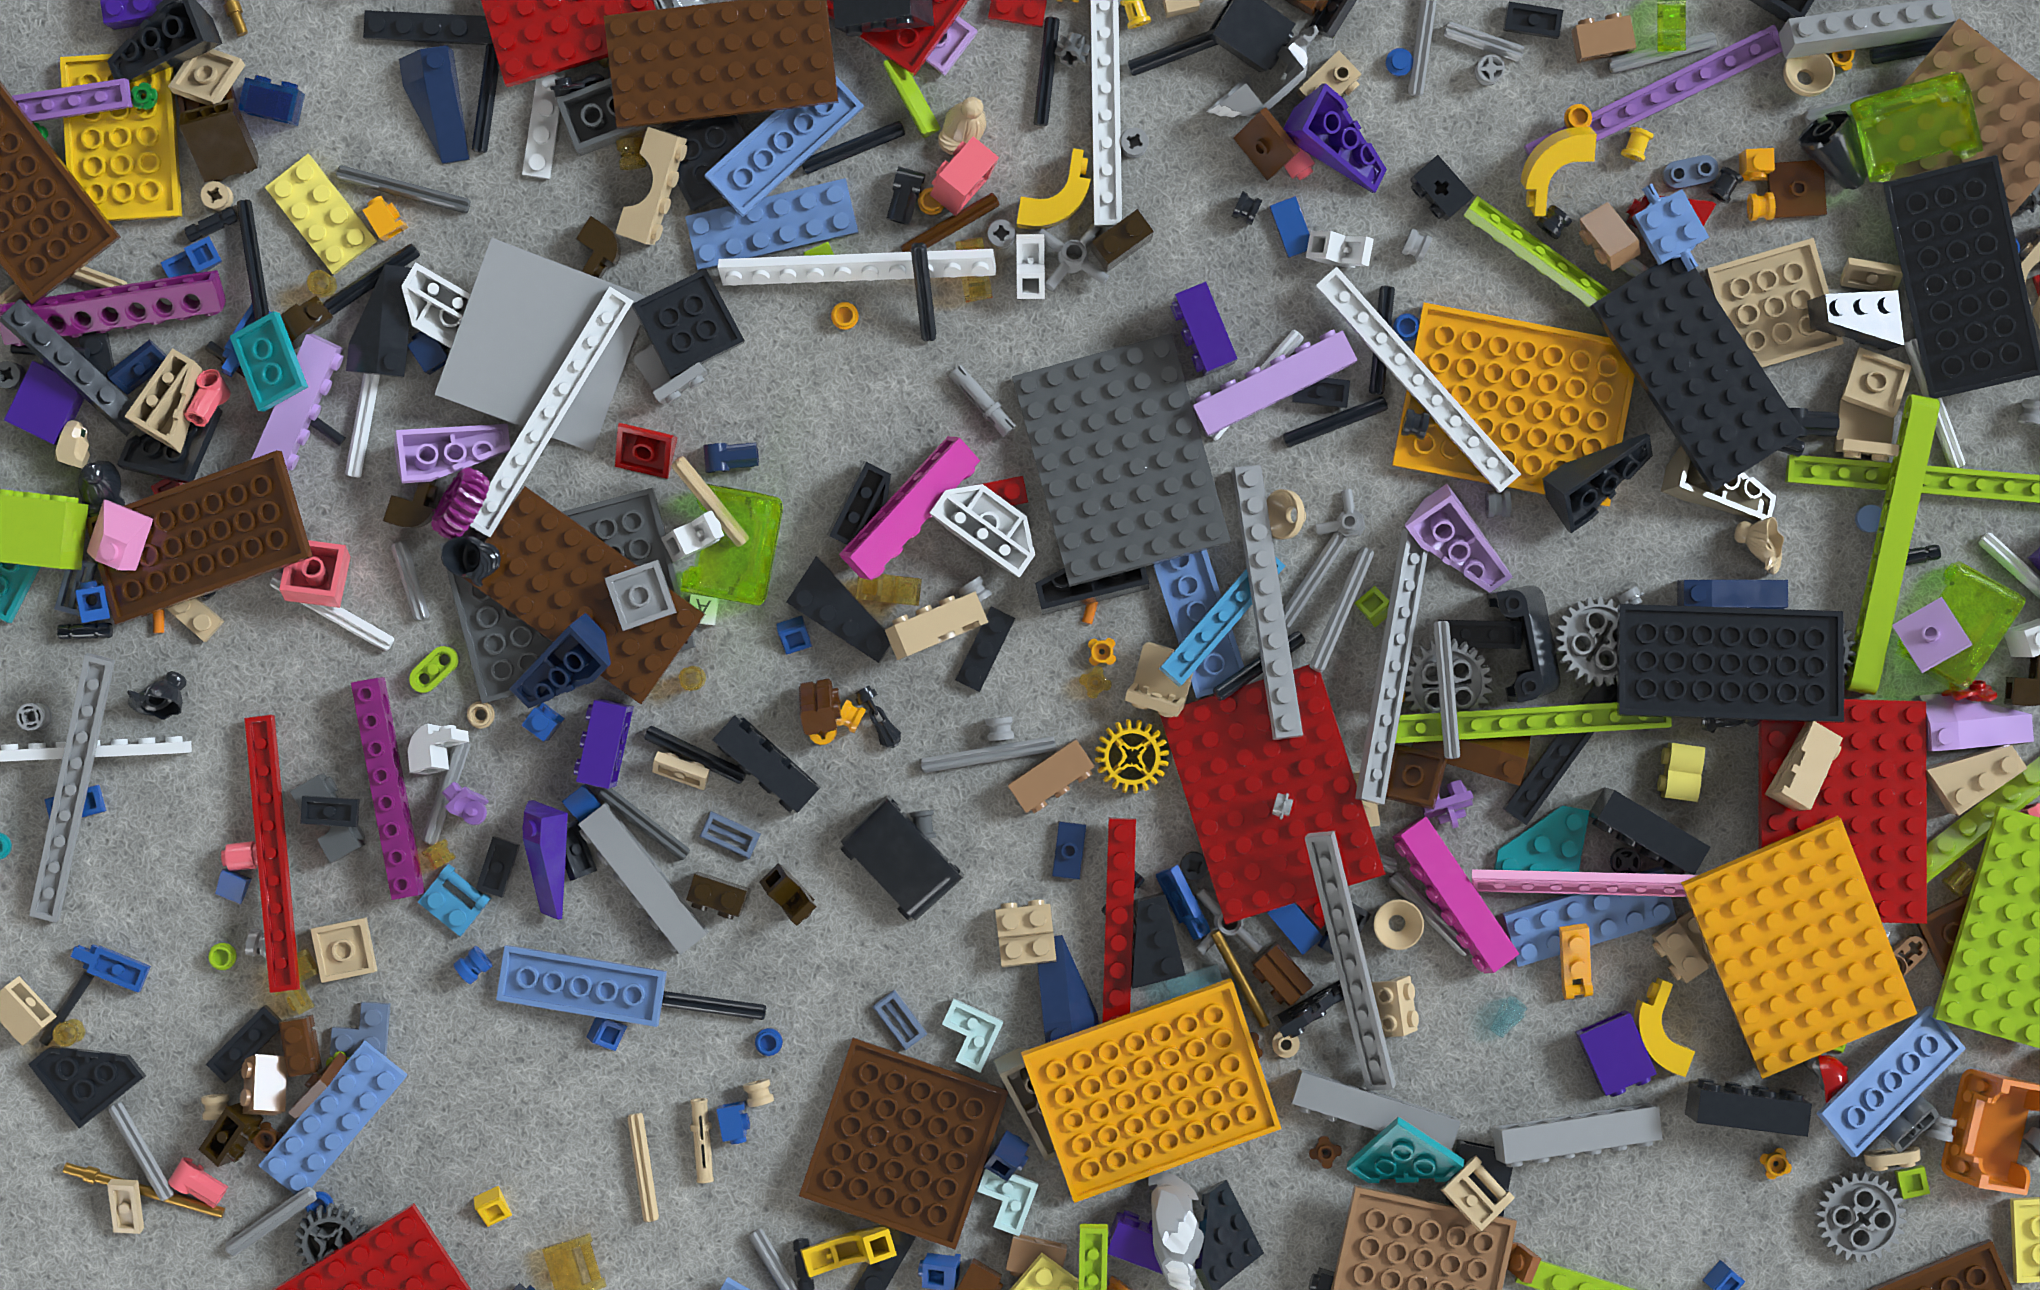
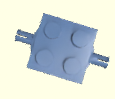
M1653 184L1644 187L1642 191L1650 204L1644 210L1632 216V219L1658 265L1670 259L1680 257L1688 272L1698 267L1699 265L1690 251L1697 244L1707 240L1709 236L1683 189L1670 196L1660 198Z

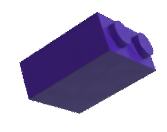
M32 361L4 421L57 445L64 426L68 421L75 420L84 398L44 361L43 363Z
M1621 1011L1575 1031L1600 1091L1605 1096L1615 1097L1626 1092V1087L1633 1084L1636 1086L1644 1085L1651 1081V1076L1657 1074L1631 1013L1628 1011Z

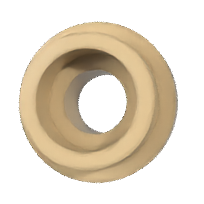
M475 702L467 711L468 722L478 729L490 726L495 718V711L489 703ZM480 709L486 713L484 720L477 718V712Z
M1280 1031L1274 1035L1272 1048L1278 1056L1289 1058L1294 1056L1299 1050L1300 1042L1297 1036L1294 1038L1289 1036L1284 1038ZM1286 1039L1290 1040L1291 1046L1288 1049H1283L1281 1042Z

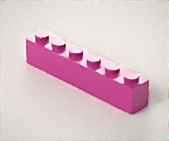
M947 436L843 549L839 556L860 578L872 580L879 577L885 570L884 566L889 560L897 557L903 550L902 546L921 531L920 526L927 519L933 517L929 512L943 492L956 489L963 480L969 478L975 472L974 467L980 462L978 457L960 437Z
M1427 817L1416 819L1392 836L1395 841V849L1402 857H1406L1411 865L1410 871L1414 877L1423 882L1427 888L1425 892L1428 898L1440 907L1443 920L1449 926H1453L1459 933L1456 936L1458 942L1463 948H1469L1473 956L1472 962L1480 972H1484V974L1495 973L1519 955V952Z

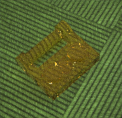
M591 1233L549 1245L542 1249L554 1290H599L607 1286L605 1278L601 1277L591 1242L593 1239ZM581 1247L591 1279L590 1282H583L573 1248Z

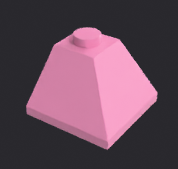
M103 500L87 553L95 561L117 570L136 571L153 518L109 500Z

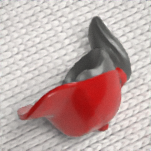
M1827 1053L1802 1062L1818 1078L1820 1088L1825 1091L1826 1103L1849 1082L1848 1067L1844 1066L1839 1059L1827 1055Z

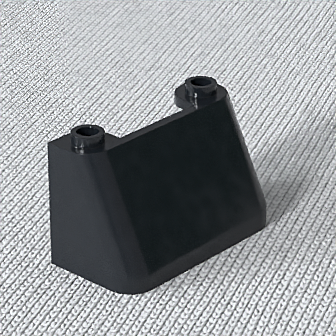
M1527 585L1486 593L1489 607L1499 608L1500 612L1505 615V618L1519 617L1520 622H1522V635L1529 669L1516 672L1515 682L1505 688L1507 701L1516 703L1529 701L1556 691L1561 683V677L1543 591L1534 585Z
M888 795L841 840L843 846L840 849L851 861L855 858L900 905L897 908L898 911L907 920L913 918L916 921L964 877V873L956 865H953L951 862L948 863L949 859L917 828L904 811L900 812L901 809L898 807V804Z

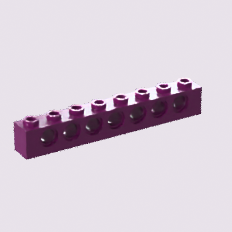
M218 270L49 296L39 300L36 304H31L29 300H24L23 302L60 336L68 335L71 338L82 336L86 332L96 331V333H105L112 328L118 327L131 329L143 323L157 325L169 319L177 318V320L182 321L200 314L213 316L223 310L226 297ZM188 294L196 295L199 300L190 299ZM160 299H168L172 304H164ZM16 302L0 304V317ZM133 303H140L145 309H139ZM106 307H112L118 313H111ZM79 311L88 313L90 317L82 316ZM52 316L60 317L63 322L56 321ZM0 322V334L4 345H25Z
M385 677L351 682L391 900L417 896L425 893Z

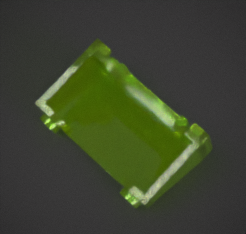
M1960 72L1943 74L1863 97L1850 104L1852 119L1870 183L1889 180L1891 175L1896 172L1895 166L1950 150L1952 154L1963 159L1973 157L1977 152L1984 151L1972 92L1964 75Z
M707 484L749 535V539L744 545L737 547L722 530L724 536L719 538V541L700 551L698 566H689L683 572L681 591L759 606L764 603L768 593L783 513L782 501L778 497L758 492ZM697 499L700 510L708 512Z
M1957 561L1955 564L1951 563L1944 571L1943 577H1945L1944 584L1946 587L1938 599L1940 597L1944 599L1972 645L1930 668L1925 673L1948 689L1965 690L1974 681L2023 608L2026 598L1963 562ZM1899 638L1897 641L1899 648L1895 653L1918 668Z

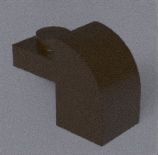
M590 216L576 238L580 243L594 251L581 272L601 279L607 270L605 265L607 260L617 266L620 260L621 247L614 232Z
M317 296L301 305L295 304L281 314L294 350L302 345L306 334L315 332L333 319L332 314L328 312V309L324 307V304Z
M436 480L418 482L413 501L391 495L383 521L411 529L420 528L430 523L435 513V508L428 505L429 502H434L437 496L438 487L435 486Z
M2040 655L2030 657L2028 678L2006 677L2004 704L2019 706L2040 705Z
M779 863L759 881L766 894L782 907L790 921L796 926L807 919L817 907L813 902L815 899Z

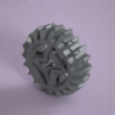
M329 1203L326 1212L322 1205L316 1208V1212L310 1210L306 1215L307 1219L302 1218L300 1221L301 1228H297L295 1231V1235L299 1238L295 1240L294 1246L300 1247L296 1253L297 1257L305 1256L302 1266H306L309 1263L312 1265L350 1242L344 1235L345 1228L350 1232L353 1239L368 1230V1225H360L363 1219L362 1215L354 1218L352 1216L355 1211L354 1208H351L347 1213L344 1211V1204H340L338 1209L335 1210L333 1203ZM324 1222L338 1223L335 1227L320 1226L319 1224ZM338 1232L339 1234L336 1237L335 1243L331 1244V1246L327 1249L326 1247L329 1244L330 1237H334V1235ZM311 1235L319 1243L320 1253L315 1249Z

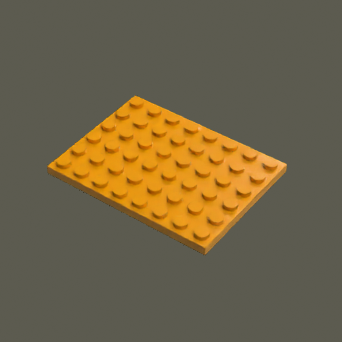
M1425 302L1422 303L1413 353L1521 473L1506 488L1545 495L1542 478L1567 462L1622 442L1635 375L1609 337ZM1406 389L1391 466L1490 484L1431 416L1424 440L1417 439L1415 435H1401L1407 409H1412L1417 414L1427 413ZM1606 498L1600 506L1609 507L1611 500Z
M1840 817L1831 818L1681 882L1752 1059L1762 1079L1917 1014Z
M1231 978L1021 1052L1074 1203L1282 1129Z

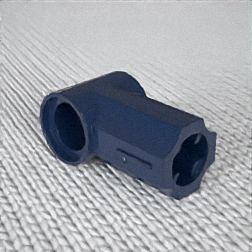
M757 442L728 445V443L703 445L705 473H715V471L727 472L733 468L759 466Z

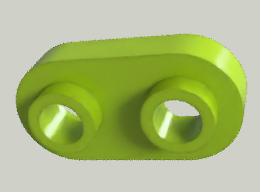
M448 646L435 648L411 671L409 676L411 687L420 693L433 691L458 666L459 657L457 652ZM444 654L449 657L447 665H443L440 661L441 656ZM423 674H427L430 678L427 684L421 682Z

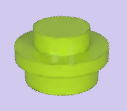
M218 943L210 949L208 958L210 964L215 969L227 970L235 964L237 953L232 945Z

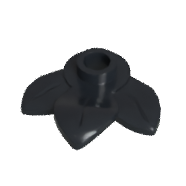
M595 73L573 82L571 77L554 79L555 84L551 85L550 89L554 90L555 97L565 96L575 92L576 88H584L586 83L597 82L596 80L604 81V77L601 74Z

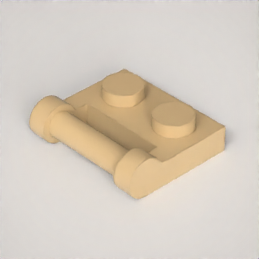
M1474 1156L1441 1191L1480 1232L1515 1197L1509 1191L1506 1192L1481 1165L1482 1161L1477 1156ZM1472 1172L1498 1199L1495 1204L1468 1177Z

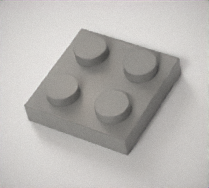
M659 560L605 578L623 631L677 613Z

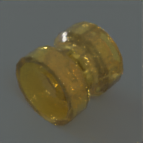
M631 137L616 141L617 151L620 152L621 156L619 160L620 170H634L647 167L646 159L640 154L643 138Z

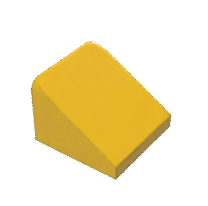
M499 1186L474 1197L475 1210L487 1227L512 1216Z

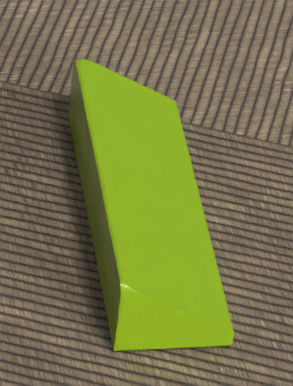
M891 59L885 60L883 63L884 69L922 138H927L938 132L941 127L913 76Z

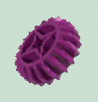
M470 467L458 472L438 501L435 513L432 516V529L438 532L440 536L450 540L462 536L468 530L471 523H473L483 506L484 500L487 498L486 494L490 486L488 478L480 471L473 470Z

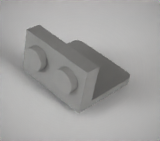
M653 345L637 354L634 358V362L653 389L656 399L661 404L666 402L671 404L682 396V391L689 387L691 389L696 388L705 381L704 377L708 375L704 366L698 362L680 375L670 379Z

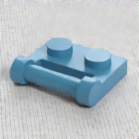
M448 864L418 903L461 937L492 898L486 893L482 894L454 872L455 868ZM447 880L472 899L476 903L475 906L470 908L444 887L443 884Z

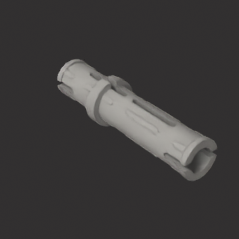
M959 365L949 374L948 377L957 384L962 392L981 411L985 421L989 420L1003 437L1008 435L1017 426L1003 412L999 402L995 403L962 365Z

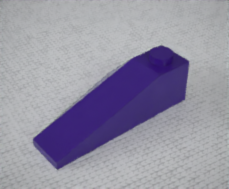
M1322 83L1292 110L1283 129L1299 148L1371 193H1376L1387 169L1372 144L1367 143L1359 131L1361 126L1358 121H1353L1347 111L1349 106L1345 100L1326 83Z
M529 800L524 810L522 825L523 842L540 912L560 920L563 916L568 813L540 802Z

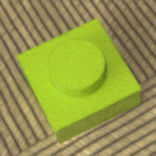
M1918 1165L1894 1171L1899 1195L1903 1200L1930 1194L1924 1166Z

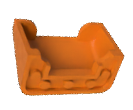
M1976 1069L1966 1070L1960 1078L1951 1117L1957 1120L1956 1126L1952 1129L1953 1141H1946L1941 1166L1944 1174L1978 1188L2027 1195L2030 1185V1172L2027 1167L2017 1163L2028 1112L2029 1110L2040 1111V1084Z

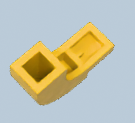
M1572 127L1558 131L1540 142L1527 158L1520 182L1525 189H1531L1526 192V206L1529 207L1534 216H1546L1548 185L1552 176L1559 168L1572 162L1595 161L1597 134L1591 127Z
M1073 148L1067 183L1057 195L1047 199L1021 196L1017 218L1018 228L1034 230L1051 228L1063 223L1076 213L1087 196L1091 180L1080 177V174L1086 175L1088 158H1083L1084 150Z
M1657 977L1656 982H1651L1648 988V1003L1637 999L1634 1022L1649 1057L1668 1071L1686 1078L1695 1051L1672 1042L1665 1034L1662 1026V1013L1673 984Z
M869 1227L824 1239V1242L800 1250L808 1277L853 1263L867 1262L871 1265L897 1256L890 1231L886 1227Z

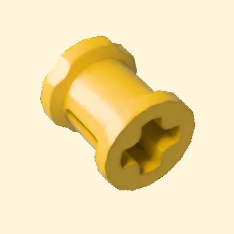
M1143 0L1120 1L1128 17V29H1134L1152 21L1151 17L1147 16Z
M1630 127V138L1626 148L1622 149L1620 154L1634 161L1644 162L1646 158L1644 156L1645 149L1649 140H1652L1654 135L1645 129Z

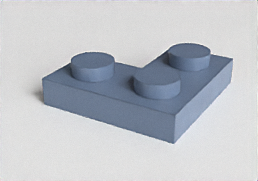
M361 1002L359 1028L332 1027L330 1055H334L337 1051H343L346 1056L351 1057L365 1040L386 1057L391 1003Z

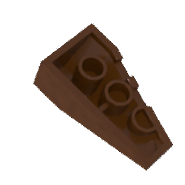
M1531 735L1459 740L1460 757L1447 759L1446 764L1520 786L1528 761ZM1443 741L1413 742L1411 746L1412 748L1444 754Z

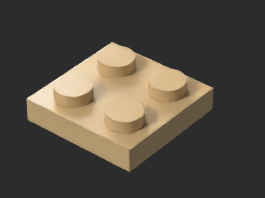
M212 49L200 56L185 61L168 87L174 94L206 105L215 104L223 100L245 67V64L241 58Z
M1859 347L1855 352L1841 400L1894 418L1897 415L1912 366Z
M367 917L310 929L321 983L378 971Z

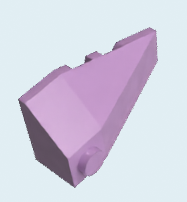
M508 424L396 430L394 441L396 464L401 483L430 482L509 452L511 449Z
M1445 484L1426 497L1405 523V527L1421 548L1427 552L1430 551L1439 557L1441 561L1451 565L1489 593L1513 578L1448 484Z
M1941 694L1919 695V701H1926V751L2034 742L2032 714L1981 701H1969L1966 698L1956 701L1953 696H1941Z

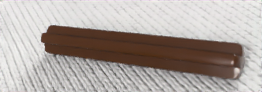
M994 193L988 194L961 210L956 216L952 215L901 246L902 252H911L913 243L923 242L929 248L996 209L1000 205Z

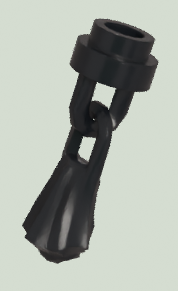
M870 685L856 692L857 699L855 700L858 705L867 703L870 709L869 717L877 730L880 745L886 748L898 746L901 740V732L890 722L883 709L875 706L872 699L878 695L876 690L871 689ZM878 712L883 719L880 722H878L875 718V716L878 715Z

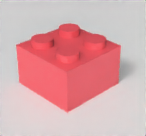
M974 136L967 144L962 141L953 152V158L950 162L945 160L936 171L937 176L931 183L934 187L930 196L955 216L990 178L999 159L996 154Z
M308 540L313 557L284 567L279 590L285 601L340 608L351 558L346 545Z

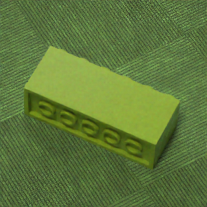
M0 489V562L82 570L88 504L78 503L79 498Z

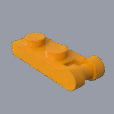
M1586 923L1559 927L1563 997L1565 1000L1574 999L1576 995H1583L1584 997L1593 996L1589 927ZM1580 979L1581 984L1573 985L1572 980Z

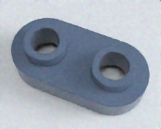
M1708 155L1677 160L1669 163L1664 168L1662 179L1664 184L1670 189L1688 188L1707 184L1714 180L1718 174L1719 167L1717 161ZM1702 164L1709 167L1708 173L1701 171ZM1674 170L1681 171V179L1674 177Z

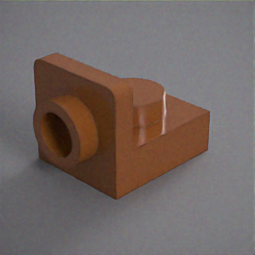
M1513 1242L1507 1270L1522 1282L1532 1283L1542 1258L1524 1244Z

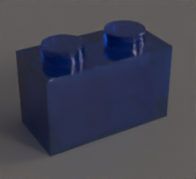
M255 75L254 79L245 77L238 108L240 112L246 115L298 126L305 94L298 89V85L282 81L281 85L271 83V79L259 75Z

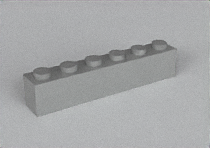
M1921 0L1790 18L1778 35L1784 58L1790 59L1944 36L1955 23L1949 0Z
M605 803L578 824L582 828L579 831L581 836L588 844L593 842L599 850L596 853L604 865H611L616 872L613 874L616 881L622 887L627 886L632 892L630 897L639 909L644 908L650 915L647 918L649 923L655 930L661 929L667 937L664 939L665 943L673 952L678 951L681 955L709 933L705 925L610 805Z
M1301 1068L1299 1069L1290 1098L1291 1103L1295 1104V1109L1310 1114L1311 1110L1322 1113V1118L1337 1122L1338 1118L1348 1121L1347 1125L1355 1129L1363 1130L1364 1126L1375 1129L1374 1134L1376 1135L1397 1117H1400L1450 1151H1452L1461 1122L1457 1117L1381 1093L1367 1091L1365 1088Z
M1650 1103L1492 1127L1496 1160L1505 1163L1507 1167L1522 1166L1523 1161L1532 1160L1533 1163L1548 1162L1549 1157L1558 1156L1560 1159L1574 1158L1575 1153L1584 1152L1586 1155L1600 1154L1601 1149L1610 1148L1612 1151L1626 1150L1627 1145L1631 1144L1646 1147L1653 1145V1141L1663 1140L1659 1106Z

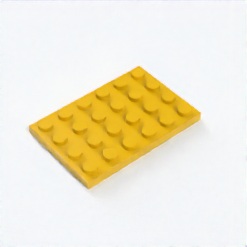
M113 54L60 57L61 88L114 80L107 60ZM173 66L129 84L130 92L134 86H139L143 82L149 83L152 88L156 89L158 100L151 109H137L133 106L131 108L63 118L66 167L108 221L182 217L175 94L168 87L174 78ZM142 94V99L146 98V94Z

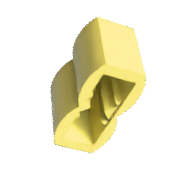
M1668 743V747L1662 749L1661 764H1665L1664 775H1659L1657 782V791H1661V797L1698 802L1705 747Z

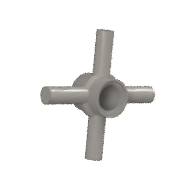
M1092 223L1079 241L1069 240L1065 244L1043 228L1038 234H1044V243L1058 253L1060 264L1046 281V288L1053 291L1067 273L1073 274L1080 270H1083L1103 285L1107 282L1110 276L1088 261L1086 249L1100 232L1101 227H1094V223ZM1067 254H1076L1079 259L1071 260L1067 257Z
M1204 888L1199 891L1196 897L1215 915V928L1212 931L1220 929L1222 935H1236L1256 954L1262 948V945L1243 928L1244 919L1236 921L1235 926L1232 928L1223 927L1221 923L1223 914L1219 903ZM1210 933L1196 946L1203 954L1215 944Z

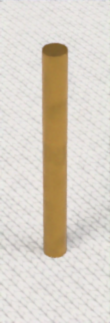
M1220 929L1212 931L1210 936L1261 1028L1266 1027L1270 1024V1021Z

